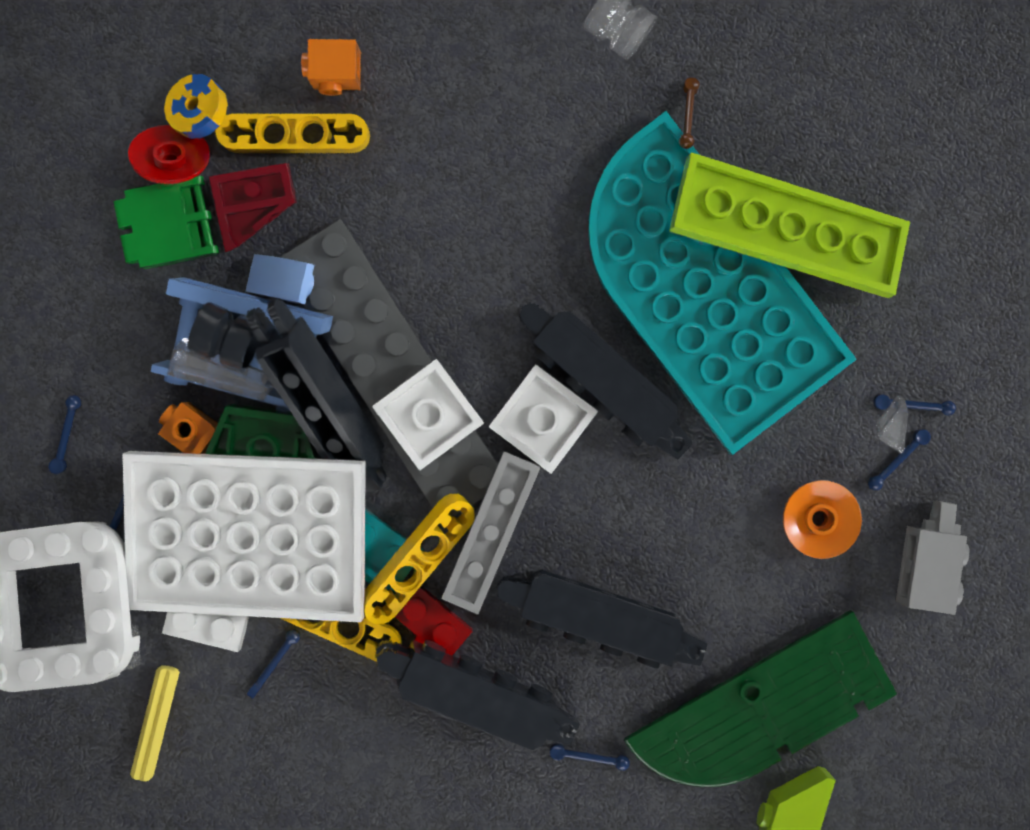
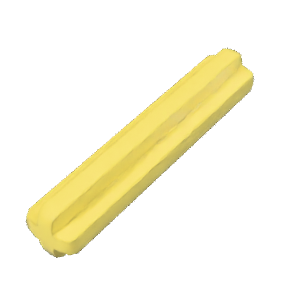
M161 665L156 670L130 773L131 777L135 780L149 781L154 776L179 676V670L175 667Z

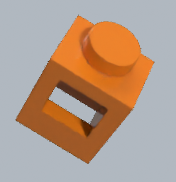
M181 402L178 407L172 404L164 411L159 419V423L163 427L158 434L183 453L205 454L218 423L190 402ZM184 422L188 423L191 427V433L187 437L180 433V428Z

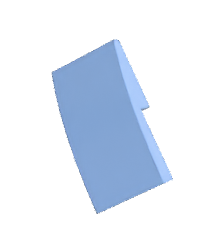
M254 254L245 292L305 304L306 298L310 295L314 286V276L312 274L314 265L296 260Z

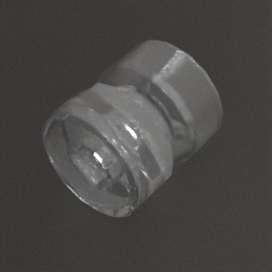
M598 0L589 12L583 28L600 41L608 38L610 40V48L627 61L643 43L658 17L641 4L633 7L630 5L631 0Z

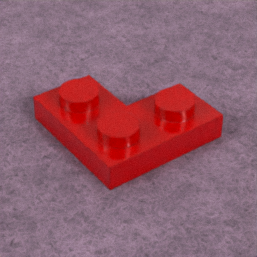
M422 585L395 616L396 619L416 635L415 641L422 644L425 640L435 642L446 649L445 653L453 655L473 632V629Z

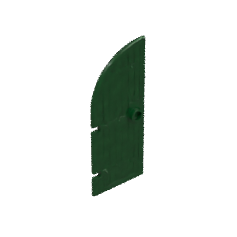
M849 610L624 738V741L632 753L645 766L668 780L694 787L726 786L746 780L781 761L782 759L776 749L786 744L790 753L794 754L859 717L853 705L860 701H863L868 711L898 694L854 612Z

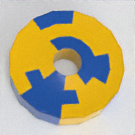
M191 74L181 78L172 86L166 96L164 105L166 120L173 129L188 138H202L210 135L221 125L226 116L228 106L226 93L212 78L203 74Z

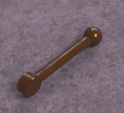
M693 77L687 78L683 86V90L687 94L683 135L679 138V145L683 149H689L694 145V137L691 135L694 95L698 92L700 83Z

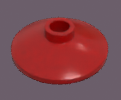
M160 125L141 132L132 140L128 149V158L133 170L141 177L155 183L176 184L191 180L201 174L209 163L210 151L203 137L188 138L177 132L170 125Z

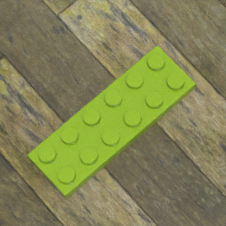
M691 152L686 158L669 231L881 297L890 298L896 295L910 221Z

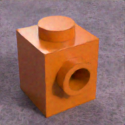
M308 39V53H302L301 68L303 77H308L314 90H319L320 94L329 96L341 95L342 90H360L361 51L356 40Z

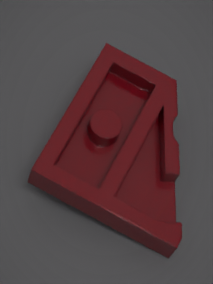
M289 163L209 176L225 252L238 248L297 202Z

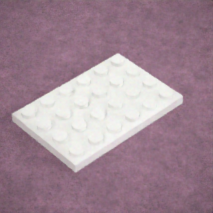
M143 451L123 453L125 565L130 610L361 622L363 620L365 589V461Z

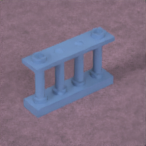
M185 277L169 279L166 295L180 298L179 304L182 305L172 361L166 360L152 364L151 372L164 375V381L171 384L187 385L188 382L277 405L276 410L291 412L275 388L262 385L264 371L257 362L256 355L249 366L246 381L226 376V366L220 363L219 354L211 358L209 371L187 365L190 354L187 347L189 334L197 317L198 309H201L203 305L212 302L226 308L229 312H232L233 320L241 316V314L247 316V311L260 307L270 319L266 309L268 306L267 302L272 300ZM286 304V307L290 309L295 319L304 318L315 337L317 334L330 332L333 316Z

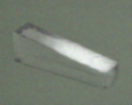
M183 338L173 348L167 373L169 376L263 401L273 390L274 386L264 371L250 365L245 372L241 373L222 365L219 360V354L214 358L203 357L188 350L187 338Z

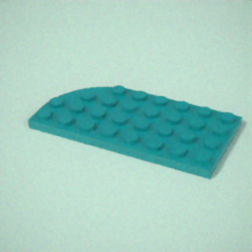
M665 111L630 138L617 151L604 169L592 198L589 212V248L596 274L612 302L729 454L733 455L857 359L786 267L669 231L686 158L691 152L699 153L694 146L689 149L681 148L679 138L683 135V132L667 111Z

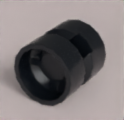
M208 302L201 308L192 325L187 347L189 351L206 358H214L219 354V360L222 365L243 373L253 361L256 355L255 349L260 343L252 333V329L249 328L246 320L247 317L241 315L233 320L232 312L212 302Z

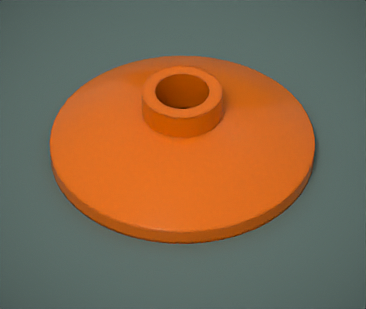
M818 480L802 485L789 497L783 512V527L790 543L801 553L818 559L833 558L846 552L857 540L862 526L861 509L854 495L844 486L831 481ZM821 511L824 514V521L820 525H815L812 520L813 515Z

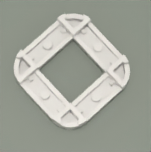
M98 521L0 532V690L20 692L87 685L119 676L130 662L133 652L139 650L140 635L132 636L125 565V542H123L119 534L107 526V523ZM80 563L87 642L40 648H22L16 571Z

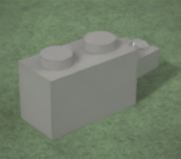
M935 500L932 504L929 520L923 519L921 528L907 526L896 602L908 608L956 615L957 605L963 599L964 589L961 583L962 569L966 566L969 559V546L966 543L967 536L960 535L961 525L955 524L957 510L955 503Z

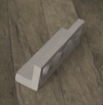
M505 451L503 452L441 599L479 614L539 473L540 465L531 461L528 462Z

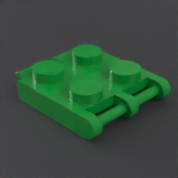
M196 176L182 183H159L124 190L126 198L113 201L118 228L121 230L132 229L133 233L120 236L126 263H139L140 268L150 269L219 254L218 246L213 245L209 226L212 216L211 211H206L202 186H205L203 176ZM193 188H194L196 200H195V198H194V196H193V193H192V189H193ZM199 223H201L203 236L201 235V232H200Z

